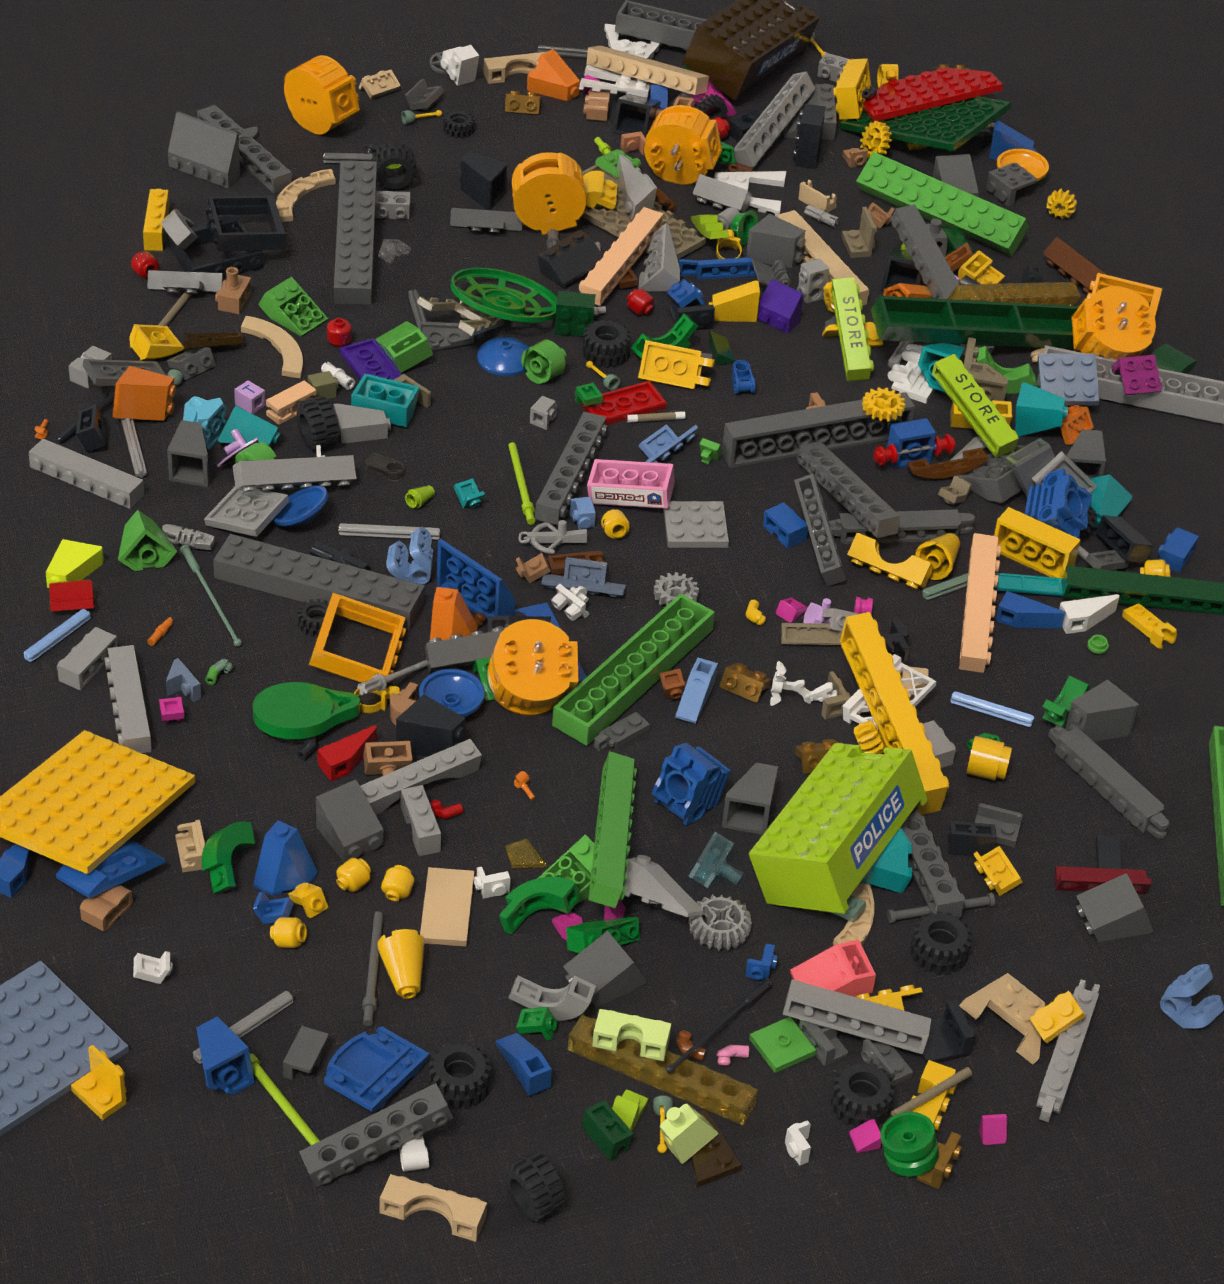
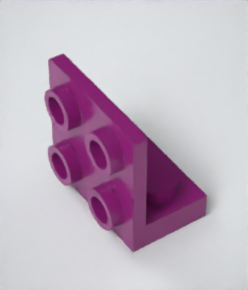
M1155 355L1119 358L1112 365L1113 373L1120 372L1125 395L1155 393L1162 390Z

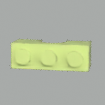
M600 1009L593 1032L592 1046L616 1051L620 1041L634 1039L641 1044V1057L664 1061L670 1039L671 1023Z

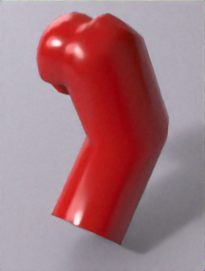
M439 800L430 802L434 816L449 819L463 813V807L460 803L443 807Z

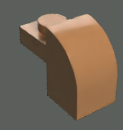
M410 682L405 689L401 690L399 695L391 694L390 718L393 724L396 725V718L418 700V684Z

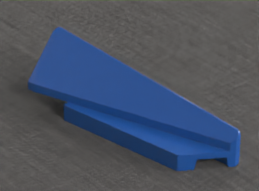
M751 257L699 261L678 260L680 276L696 275L697 280L757 276Z

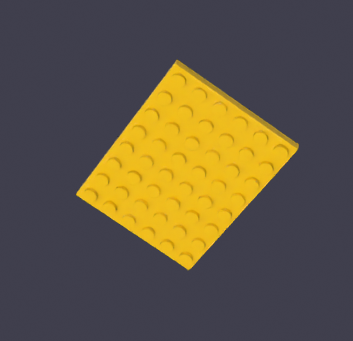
M84 730L0 796V837L85 874H89L195 783V775Z

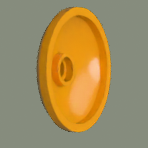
M1028 149L1004 151L998 156L996 163L997 169L1011 163H1017L1036 177V181L1044 178L1049 169V164L1042 155Z

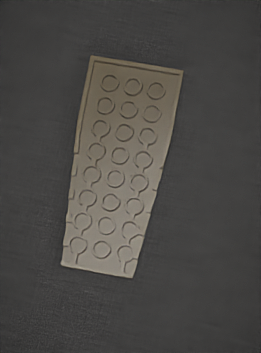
M594 165L583 171V175L591 171L604 172V179L618 184L616 206L613 210L596 204L594 209L585 206L581 217L619 237L621 232H624L628 224L634 219L625 210L619 178ZM658 202L654 203L653 210L664 213L663 225L666 223L669 225L677 259L706 244L705 236L700 238L696 235L697 230L694 228L688 229L685 227L683 220L677 221L673 218L672 212L669 210L665 212L662 210L661 204ZM649 244L648 247L644 250V252H646V253H648V254L651 253V252L648 250L650 244Z

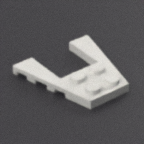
M605 24L604 31L606 32L608 45L611 49L652 59L654 53L659 51V47L664 45L655 41L646 44L642 41L630 42L626 39L619 40L620 33L615 32V25Z
M587 65L584 76L588 74L594 78L615 81L616 84L582 78L579 86L581 90L584 87H591L592 91L600 92L601 89L617 94L618 91L626 93V95L632 94L648 97L651 82Z
M786 171L715 172L714 179L748 190L749 183L784 187ZM751 197L748 207L758 208V211L762 213L767 211L773 212L776 216L780 214L781 201Z

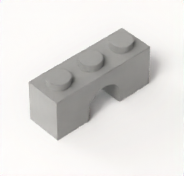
M423 785L401 789V810L406 824L411 823L413 843L418 856L441 852V832Z

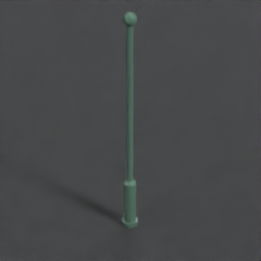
M183 545L180 548L181 554L184 555L192 571L199 577L234 639V645L240 647L242 641L237 638L203 578L200 566L194 558L189 545Z

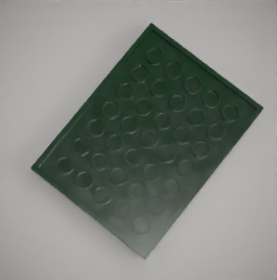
M978 96L878 122L886 123V126L890 127L888 132L892 134L889 136V139L900 140L905 143H916L920 146H931L935 149L942 148L947 149V151H955L1011 109V102ZM863 110L860 119H844L841 121L840 129L862 134V132H866L865 127H869V123L874 122Z

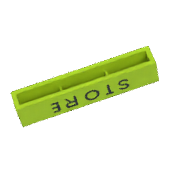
M855 277L832 279L831 293L847 381L870 379V372L874 370L873 360L869 359V356H871L870 345L866 343L868 341L867 329L864 330L865 315H861L862 300L858 299L860 295L859 284L856 285Z
M955 354L935 362L932 371L933 376L995 458L1015 450L1019 439L1016 431L1012 430L1006 418L1001 416L995 404L986 396L983 388L979 387L973 375L966 370L963 362Z

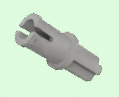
M809 205L804 211L805 215L833 228H836V225L839 223V217L827 213L824 209L820 210Z

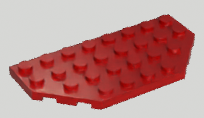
M942 67L936 71H925L920 75H909L904 79H893L888 83H884L877 90V95L872 100L863 103V110L873 122L1002 91L1003 84L988 71Z

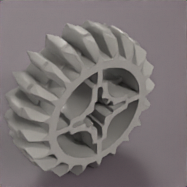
M712 894L710 899L704 897L702 902L697 901V904L704 910V913L701 916L689 917L690 934H693L694 940H700L701 946L707 944L709 950L712 947H716L718 952L721 948L729 951L731 946L737 949L739 944H744V941L750 934L752 925L750 912L747 911L746 905H740L739 900L733 901L731 896L723 898L722 894L718 898Z

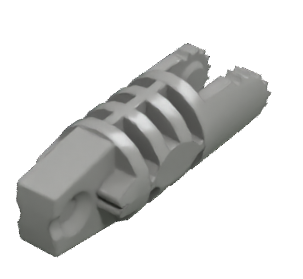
M171 524L162 526L163 533L173 544L189 545L190 548L211 550L215 543L214 536L198 530L184 529V527Z

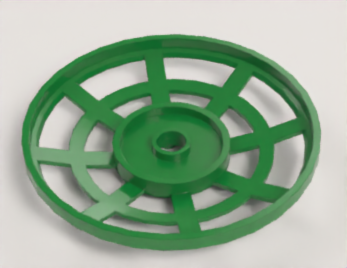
M467 268L459 270L452 276L450 287L455 296L465 304L483 313L506 320L527 323L545 322L556 317L557 297L543 285L524 276L490 268ZM473 278L498 279V285L478 284ZM463 279H467L472 285L466 291L456 286ZM506 281L521 285L532 291L524 294L515 289L506 287ZM478 291L482 297L472 295V292ZM541 295L552 307L541 308L533 298ZM526 302H529L534 308L525 307ZM553 311L550 314L540 316L541 312ZM524 312H535L532 316L523 314Z

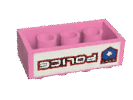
M595 459L587 484L588 497H591L593 504L668 508L675 483L673 464Z

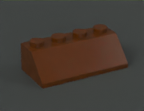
M1058 237L1052 241L1043 253L1048 258L1046 261L1051 266H1059V272L1066 277L1068 274L1072 276L1070 280L1077 286L1082 284L1084 286L1082 289L1087 293H1092L1089 288L1091 281L1096 280L1097 273L1105 274Z

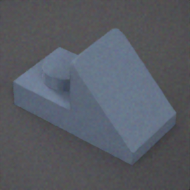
M179 658L175 659L166 680L167 695L182 690L185 696L188 695L193 702L200 700V683Z

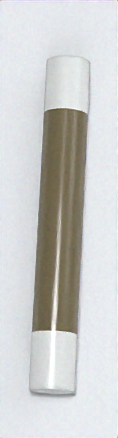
M685 411L627 415L628 423L685 419Z

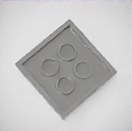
M234 487L204 518L205 525L257 537L289 502L288 495L272 491H262V489L255 488V491L243 492V489H236Z
M670 501L669 507L663 508L668 548H728L729 540L723 502Z

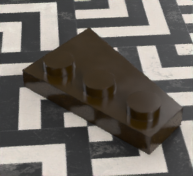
M242 332L185 333L184 349L218 347L220 345L235 347L243 343Z
M707 1109L698 1113L705 1117L718 1132V1135L692 1156L691 1162L695 1172L697 1188L739 1172L742 1166Z

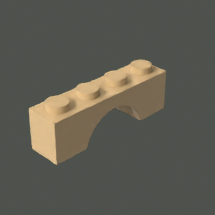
M546 52L484 58L483 73L488 84L505 82L509 75L515 73L529 74L531 70L534 71L539 63L537 61L538 58Z
M390 1174L380 1196V1213L405 1220L414 1212L432 1210L447 1218L452 1228V1235L476 1242L486 1219L487 1202L481 1201L478 1198L463 1196L451 1190L439 1189L427 1183L422 1184L412 1181L403 1176Z

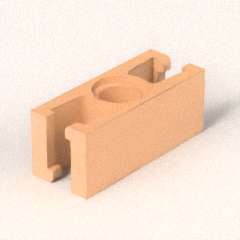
M302 381L267 399L266 406L272 410H267L266 415L280 425L297 416L298 403L313 399L311 395H317V390L306 381Z

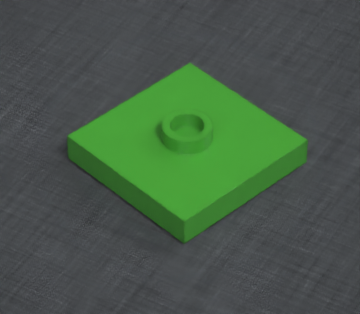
M791 1017L755 1031L749 1037V1040L774 1073L816 1055V1049Z

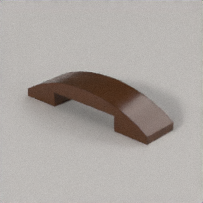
M982 448L963 451V458L935 464H929L926 459L907 462V467L914 475L932 479L949 478L977 468L988 460V456Z

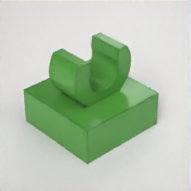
M702 438L699 444L701 457L703 458L701 462L709 465L712 459L719 461L722 455L720 444Z

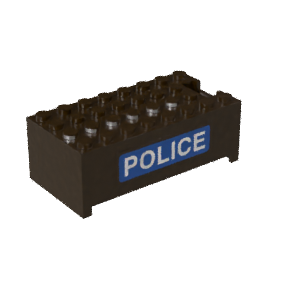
M737 0L697 26L682 63L694 72L708 75V81L736 101L743 91L796 55H803L820 17L802 5L798 9L786 0Z

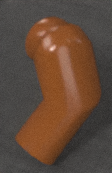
M686 1030L680 1031L679 1037L676 1038V1043L682 1054L694 1046L690 1040L692 1035ZM699 1047L689 1057L703 1061L706 1049Z

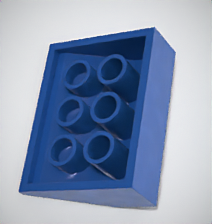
M442 539L438 540L437 587L458 589L468 608L475 613H484L487 621L488 616L515 615V599L500 577Z

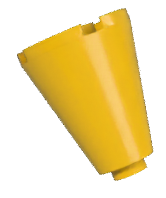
M947 533L924 542L917 548L914 556L928 561L934 566L930 579L940 580L950 574L960 548V540L955 534Z
M411 929L392 931V936L385 938V935H383L377 941L378 951L398 996L404 999L414 998L421 989L425 940L423 934L420 936L418 931Z

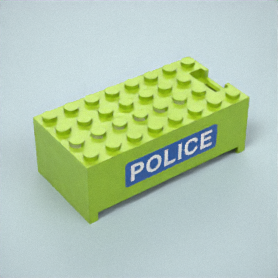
M833 744L748 853L767 904L846 913L849 909L847 899L918 802L924 805L928 800L912 750L885 747L883 750L884 754L862 752L860 745Z

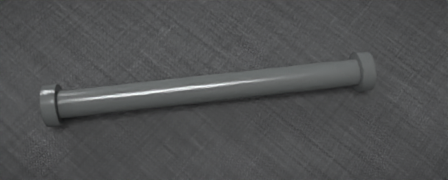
M988 893L984 897L966 899L963 909L986 905L994 907L995 897L993 893ZM928 906L899 911L890 909L887 910V919L891 924L895 923L896 920L925 916L931 912Z

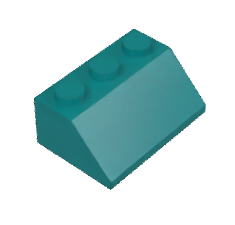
M364 374L351 395V406L383 410L386 418L390 419L391 424L407 427L414 414L420 386Z

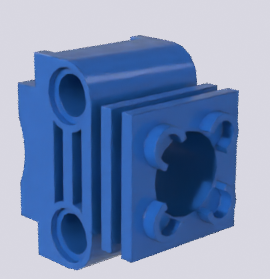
M1062 468L1047 474L1042 485L1038 483L1036 488L1033 485L1029 486L1024 514L1079 539L1080 530L1087 529V512L1091 504L1092 495L1085 487H1079L1075 479L1070 474L1067 475L1066 469Z
M688 743L674 746L671 756L665 757L660 777L653 788L654 802H660L683 820L684 825L694 823L704 815L706 809H711L712 806L717 807L731 770L699 746L696 749Z

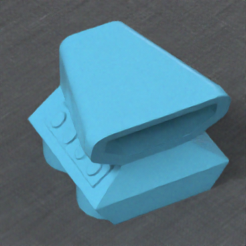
M197 396L192 397L185 404L183 420L201 423L207 450H210L216 444L227 423L224 420L226 405L223 404L220 398L205 400Z

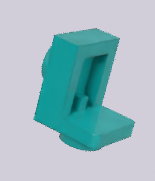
M474 479L457 483L453 487L463 508L479 506L485 496L484 491L479 492Z

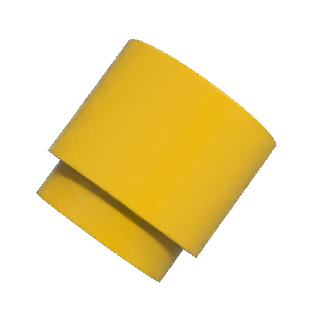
M975 736L966 774L993 781L996 778L1005 780L1012 748L1004 746V742Z

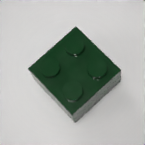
M558 291L555 334L583 337L584 329L587 328V325L594 322L596 294Z

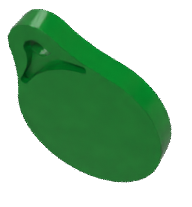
M287 682L273 685L261 691L253 701V720L256 726L271 736L283 739L314 737L360 714V698L354 693L331 690L303 682Z

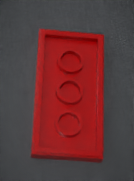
M650 381L603 393V402L584 406L581 401V406L586 412L606 417L605 425L627 420V415L648 414L667 408V402Z

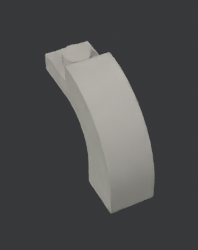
M174 209L161 221L168 235L184 250L198 238L191 229L194 225L192 221L183 216L177 209Z
M518 975L508 998L528 1008L548 1007L557 1021L573 1019L587 1009L596 986L574 976L566 987L548 989Z

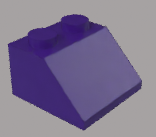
M770 280L758 304L757 320L785 333H789L800 323L804 293L776 280Z

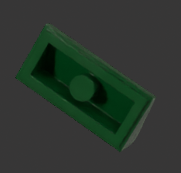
M710 331L709 344L716 365L733 364L735 359L728 339Z

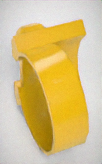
M898 64L879 65L877 72L878 88L890 80L898 79Z
M728 230V238H718L716 246L718 259H725L718 253V249L723 247L739 249L740 254L736 258H740L742 252L741 239L734 237L733 230Z
M388 686L383 691L375 690L370 692L378 694L381 697V701L375 705L360 703V711L364 713H373L380 709L385 711L387 709V699L390 700L391 694H400L399 687ZM357 689L354 694L357 696L361 695L360 690Z

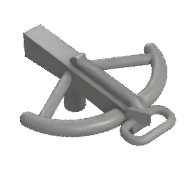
M564 520L558 522V530L553 526L554 524L544 522L537 525L532 532L519 533L520 543L532 544L537 550L548 554H554L555 550L553 548L562 543H587V529L566 531V521ZM548 527V528H550L553 532H539V531H540L541 529H543V528ZM540 544H552V545H551L550 547L546 548V547H543V546L540 545Z

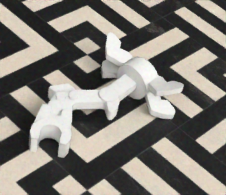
M780 661L777 662V671L775 672L770 691L773 696L770 699L771 706L781 701L780 693L782 689L798 692L808 704H811V701L819 700L823 702L825 698L837 696L838 691L833 690L832 682L809 691L804 687L805 680H798L796 682L785 681L786 677L783 675L786 673V668Z

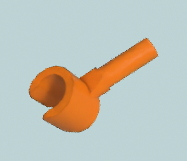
M47 419L43 421L41 426H35V431L37 432L35 438L41 440L47 438L48 429L45 428L48 424Z
M521 771L516 775L514 785L516 788H522L532 801L535 799V796L527 785L530 781L529 776L526 772Z

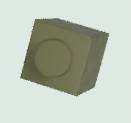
M330 371L308 375V384L317 390V395H311V397L324 396L326 399L336 397V389L339 388L336 378H333Z

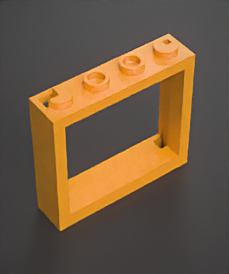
M1097 273L1095 281H1091L1089 290L1092 293H1088L1087 299H1090L1097 291L1106 287H1125L1137 292L1150 302V308L1155 317L1162 288Z
M333 593L309 665L361 683L371 680L376 674H381L384 677L393 674L394 671L390 670V668L395 667L398 656L394 654L399 653L402 641L399 638L403 639L406 631L403 628L405 617ZM335 614L392 633L382 670L323 650Z

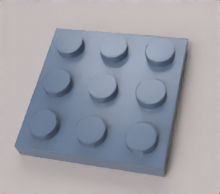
M1038 354L1040 389L1065 398V405H1099L1096 354Z

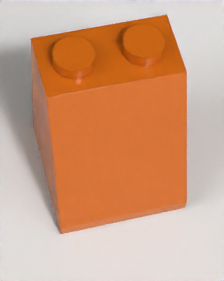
M129 366L116 382L113 417L164 421L174 410L172 397H174L176 392V386H174L175 378Z

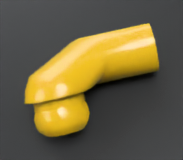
M751 600L746 610V618L757 625H762L766 617L758 610L759 602Z

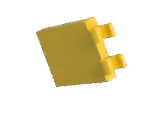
M646 340L638 378L695 389L696 384L710 386L711 378L701 377L700 375L702 365L713 367L715 360L701 357L702 351Z

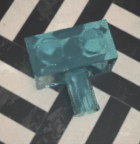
M714 832L690 872L689 877L707 888L716 875H721L737 885L744 872L726 863L727 860H725L734 843Z

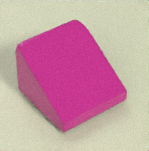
M793 598L780 600L776 614L792 623L807 610V607Z
M618 900L615 908L605 905L604 920L623 918L625 906L621 900Z
M573 912L551 919L564 940H567L566 927L583 923L582 918Z
M1006 1114L982 1116L979 1134L983 1145L1006 1143Z
M874 1119L849 1131V1136L857 1153L880 1149L881 1134Z

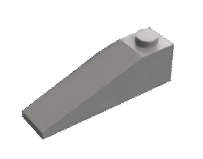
M623 154L619 155L617 172L625 210L634 219L636 214L640 213L644 207L653 210L657 187L647 174L641 173L640 168H634L633 163Z
M666 223L653 234L648 249L651 253L648 259L644 261L646 268L644 272L640 273L638 290L668 291L673 284L680 281V267L670 228Z
M638 855L637 858H628L629 862L625 871L628 873L624 885L626 887L625 896L630 897L631 893L641 896L642 902L662 904V909L685 917L703 915L704 910L660 865L650 861V857Z

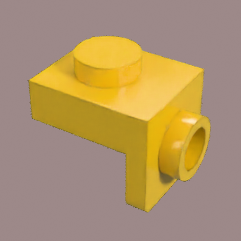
M302 883L296 886L294 891L288 893L293 903L303 906L306 916L309 918L328 908L321 887Z

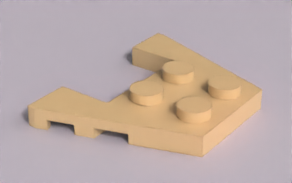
M1009 973L965 998L959 1006L975 1019L981 1015L987 1005L1024 1035L1016 1052L1031 1064H1034L1039 1059L1041 1035L1033 1025L1030 1017L1039 1008L1045 1007V1002Z

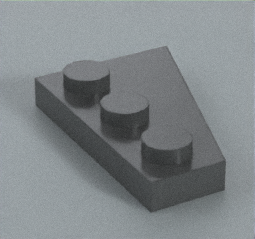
M418 321L417 328L428 339L432 351L474 343V336L458 328L460 323Z

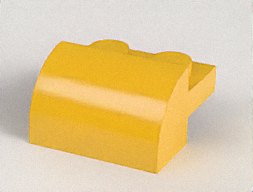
M591 171L583 175L586 206L594 209L596 204L613 210L616 206L618 184L604 179V172Z
M977 251L958 271L960 281L967 275L978 283L986 284L992 289H995L1003 281L1005 275L991 266L993 260L981 251Z

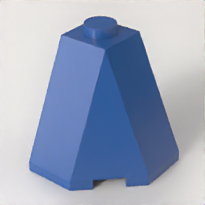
M996 120L989 159L997 160L1001 153L1010 149H1028L1036 152V149L1033 148L1034 141Z
M279 820L265 834L253 887L272 896L281 895L282 891L295 889L296 886L302 883L311 884L318 876V872L298 829Z
M218 1016L196 1027L206 1085L209 1089H221L226 1093L234 1095L255 1083L249 1047Z

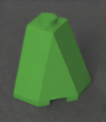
M137 510L124 526L118 560L134 571H140L143 568L149 567L160 568L165 567L177 550L151 518Z

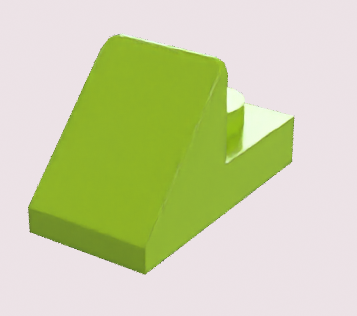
M626 1089L622 1097L617 1095L612 1109L628 1128L633 1131L648 1105V1098Z

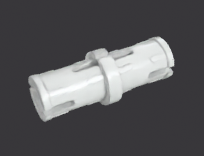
M330 362L322 365L321 371H330L333 378H336L338 383L349 390L354 387L355 380L346 375L344 370L336 368Z

